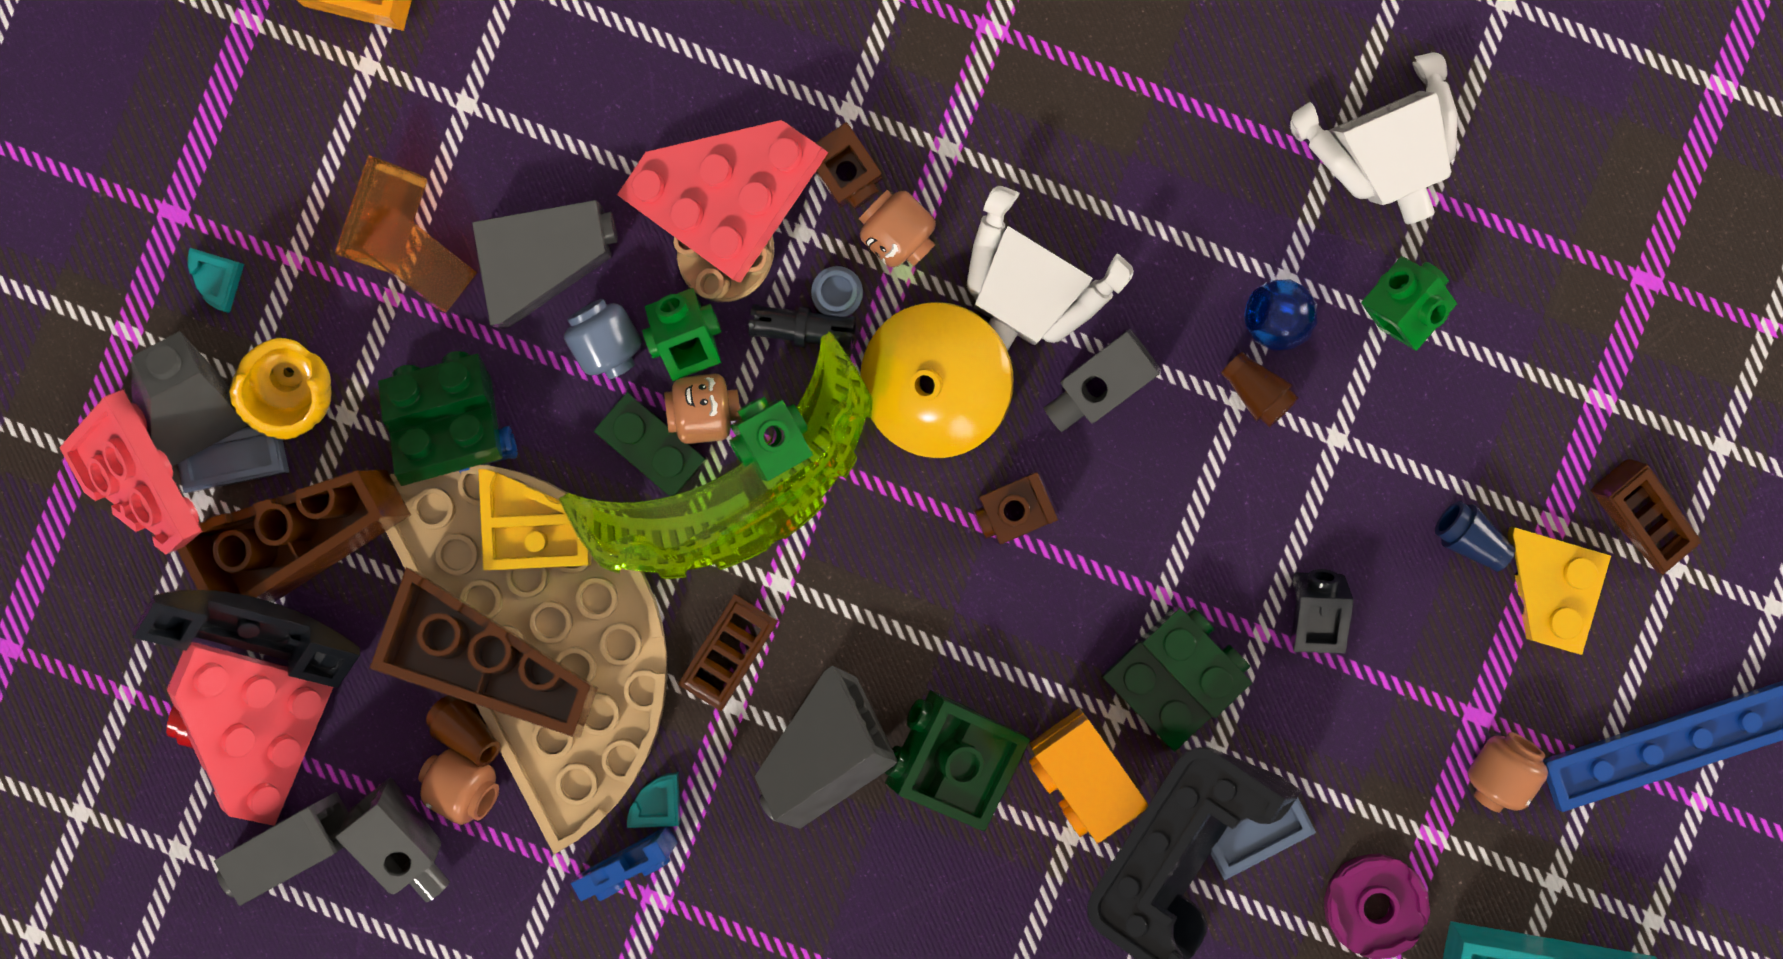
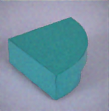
M190 248L188 253V270L192 275L197 290L209 305L223 312L230 313L245 264Z
M679 772L659 776L649 782L639 792L630 807L627 828L679 826Z

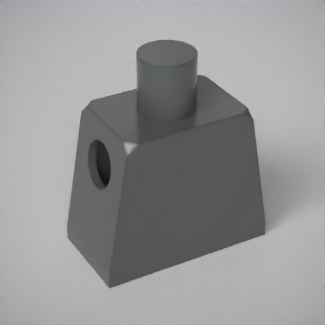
M1130 328L1065 377L1060 383L1066 391L1043 408L1061 432L1065 431L1083 416L1093 424L1157 377L1161 372V368ZM1094 377L1101 378L1107 385V391L1099 397L1090 395L1086 389V383Z
M391 777L350 808L335 838L390 894L394 895L410 884L427 903L437 897L449 885V879L434 863L441 846L439 837Z

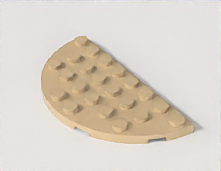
M478 465L470 467V470L462 471L461 473L456 471L401 486L394 474H391V479L411 513V516L386 531L404 568L408 567L421 573L598 687L581 737H572L476 705L490 733L501 744L500 752L555 855L578 841L599 824L619 803L636 780L657 736L665 706L668 671L664 628L655 596L638 563L617 560L592 548L591 565L483 571L478 469L494 470L559 500L562 499L572 504L589 508L573 495L549 482L523 472L490 465Z

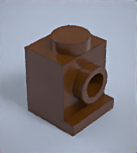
M847 122L816 142L817 145L829 153L815 173L839 208L850 203L853 209H857L879 193L875 184L882 180V173ZM844 164L854 166L857 170L855 178L847 182L840 180L837 176V170L840 166Z
M1038 472L1031 473L979 496L982 507L974 510L985 538L987 539L995 535L1000 545L1058 521ZM1012 500L1019 501L1024 508L1022 517L1016 521L1007 519L1004 514L1005 505Z

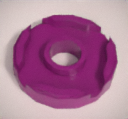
M1380 853L1359 855L1341 865L1329 880L1324 897L1325 918L1335 938L1352 952L1370 959L1394 958L1411 949L1419 940V934L1423 931L1424 924L1427 925L1430 915L1428 891L1419 875L1399 859ZM1376 893L1386 894L1390 901L1388 913L1381 919L1372 920L1367 918L1364 913V904L1367 898Z

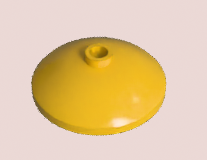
M944 302L923 303L894 314L874 333L862 360L860 372L861 392L872 421L892 443L919 456L946 458L957 456L976 448L998 429L1007 414L1013 394V368L1002 339L982 317L955 304ZM923 375L931 377L934 381L935 388L932 394L925 393L920 387V379Z

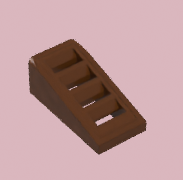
M1627 459L1591 489V492L1603 509L1659 574L1664 575L1702 542L1650 466L1646 463ZM1648 498L1650 502L1633 514L1632 510ZM1661 514L1664 518L1646 532L1644 528ZM1674 529L1677 535L1661 549H1658L1655 544Z
M734 594L678 685L714 708L723 711L779 620L737 594ZM735 613L761 629L757 637L730 622ZM724 631L750 647L745 655L720 640ZM712 650L738 665L734 673L708 658ZM703 668L727 683L723 691L698 677L697 674L700 669Z

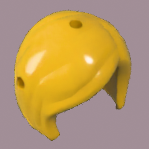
M287 338L270 339L254 347L240 361L230 384L231 405L235 407L236 414L257 432L277 439L287 440L296 438L311 430L326 415L331 402V378L323 360L317 354L308 351L297 341ZM286 368H291L294 372L290 373Z

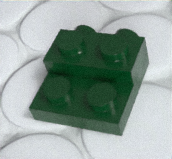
M463 351L450 352L442 358L440 364L422 369L414 365H403L392 372V377L378 380L382 422L390 433L394 476L401 486L503 459L491 376L478 353L470 355Z
M1176 605L1101 675L1174 752L1211 717L1215 719L1252 684L1244 674L1251 666L1231 645L1228 644L1221 650L1208 637L1214 630V627L1194 607L1185 613Z
M930 690L926 699L916 700L908 713L907 726L911 730L902 747L897 745L892 748L897 758V763L884 772L888 775L885 783L901 797L985 832L1030 738L1019 731L979 714L968 706Z

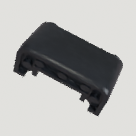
M1198 747L1185 752L1168 774L1092 892L1087 904V915L1091 925L1101 935L1135 959H1192L1207 934V920L1203 911L1183 895L1212 852L1213 846L1219 841L1227 827L1234 829L1245 819L1249 818L1259 824H1271L1281 820L1288 813L1302 790L1280 775L1210 747Z

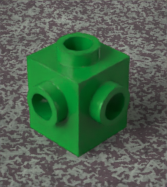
M1403 256L1397 260L1388 272L1381 276L1377 285L1361 302L1380 330L1415 351L1420 348L1436 328L1446 321L1449 313L1457 305L1446 288L1449 280L1442 271L1429 262H1424L1419 266Z
M693 288L677 294L667 295L657 302L644 306L650 327L642 330L645 342L653 359L661 356L672 381L721 363L713 337L722 333L719 322L711 304L701 307Z
M762 396L737 410L741 419L730 425L735 437L730 439L729 443L743 467L752 464L760 480L770 481L813 456L802 435L808 431V427L794 404L786 407L783 400H773L768 403L766 397ZM768 427L773 431V439L769 444L764 440V432Z

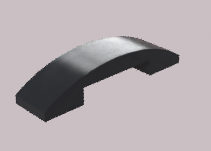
M180 590L155 594L133 629V638L184 651L188 649L194 637L288 660V676L335 688L339 687L360 656V647L337 631L307 615L263 599L223 591Z

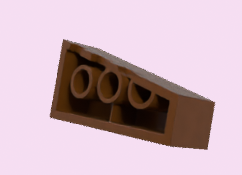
M357 470L298 489L291 494L270 498L232 513H224L206 519V521L198 524L202 532L177 551L198 590L242 594L274 603L411 516V513L387 470Z
M408 567L405 569L369 668L572 737H581L598 689L592 683L432 580Z

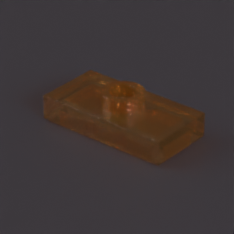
M395 207L390 209L359 248L442 314L449 310L477 274L476 271Z

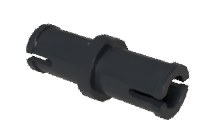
M753 304L750 315L754 316V320L749 319L750 337L759 336L794 341L795 347L806 348L807 343L829 346L831 334L838 347L846 348V350H852L855 339L852 338V334L856 333V317L848 318L811 313V307L799 306L798 311L760 306V304Z

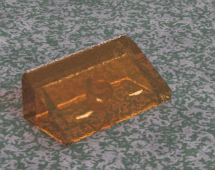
M368 155L335 254L394 274L398 269L427 184V178Z

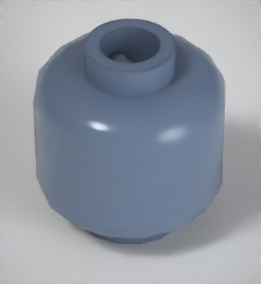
M599 299L568 317L567 320L570 326L564 333V340L579 366L586 374L592 376L605 372L610 380L622 375L635 366L632 356L641 347L642 340L621 305L616 303L606 304L604 299Z

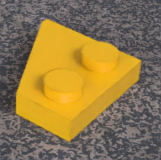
M478 469L483 571L591 565V546L562 500L494 470Z
M1509 527L1508 541L1516 549L1515 560L1518 574L1515 575L1518 595L1522 598L1524 604L1522 618L1526 639L1582 655L1611 555L1522 529Z

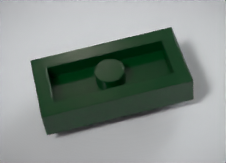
M626 392L594 430L598 436L671 498H675L707 460L690 444L681 442L676 432L669 433L668 425L629 392Z

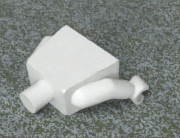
M1434 52L1415 56L1417 61L1412 62L1415 72L1422 82L1426 84V92L1418 91L1325 131L1319 126L1318 115L1314 105L1308 102L1293 113L1290 123V129L1296 139L1302 142L1307 138L1310 141L1309 148L1354 197L1368 199L1370 202L1380 205L1389 204L1397 200L1405 224L1416 223L1434 215L1435 211L1426 187L1450 177V162L1456 156L1458 113L1449 84L1443 82L1447 77L1446 61L1441 54Z
M996 186L987 198L983 211L988 212V214L981 219L972 249L967 288L970 294L977 298L974 309L990 318L989 324L998 333L1007 351L1017 336L1034 346L1041 338L1051 343L1059 342L1091 319L1112 299L1113 291L1118 294L1127 285L1133 276V267L1122 256L1116 254L1104 278L1094 280L1090 284L1093 278L1011 227L1008 226L1005 230L1004 215L1011 208L1020 193L1004 186Z

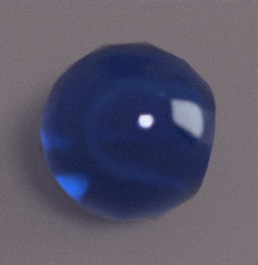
M1291 279L1270 280L1256 288L1248 298L1244 313L1245 325L1255 342L1272 351L1293 350L1308 341L1317 325V303L1306 287Z

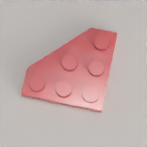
M783 120L647 151L617 195L731 279L741 283L829 152Z
M124 389L103 397L59 447L83 492L94 501L106 498L114 504L111 506L112 514L135 532L146 528L155 535L153 536L154 546L167 555L186 546L202 532L198 525L199 516L193 503L187 497L182 496L172 478L173 469L168 457L164 452L156 449L147 433V421L138 405L130 402Z
M191 642L186 651L183 650L167 692L174 707L179 711L188 730V738L198 760L208 774L220 808L229 817L275 826L333 687L288 676L287 666Z

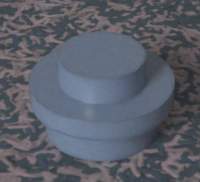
M833 266L824 269L816 276L812 284L811 295L816 308L822 314L847 317L860 306L863 298V287L860 279L853 271L842 266Z

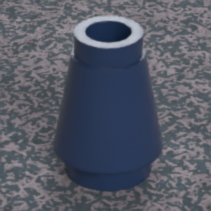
M1462 501L1453 503L1441 515L1435 527V534L1441 538L1443 547L1486 567H1490L1495 572L1503 570L1514 557L1515 547L1508 542L1474 504L1466 505Z

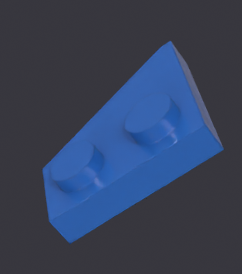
M669 826L662 827L579 873L571 882V885L580 902L594 895L598 901H602L626 886L625 880L641 872L643 876H647L667 865L671 861L669 856L678 842Z

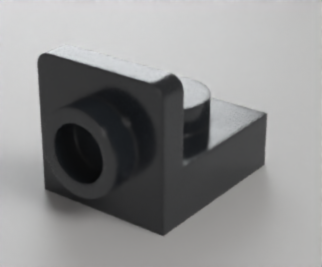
M1315 569L1309 573H1294L1293 586L1297 596L1291 635V644L1294 652L1346 653L1354 601L1346 577L1343 574H1337L1327 569Z

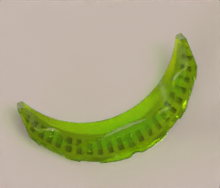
M830 331L821 336L820 350L814 373L802 399L796 407L808 427V431L802 435L813 453V456L770 481L760 480L752 464L746 467L740 464L726 474L702 486L655 500L606 502L580 497L571 493L563 495L559 500L578 538L600 567L619 574L620 568L639 572H658L662 579L686 578L687 570L714 564L717 565L719 570L749 560L768 550L774 542L786 539L805 525L825 506L821 498L832 487L839 476L847 478L857 460L854 450L862 433L865 418H871L873 398L855 365Z

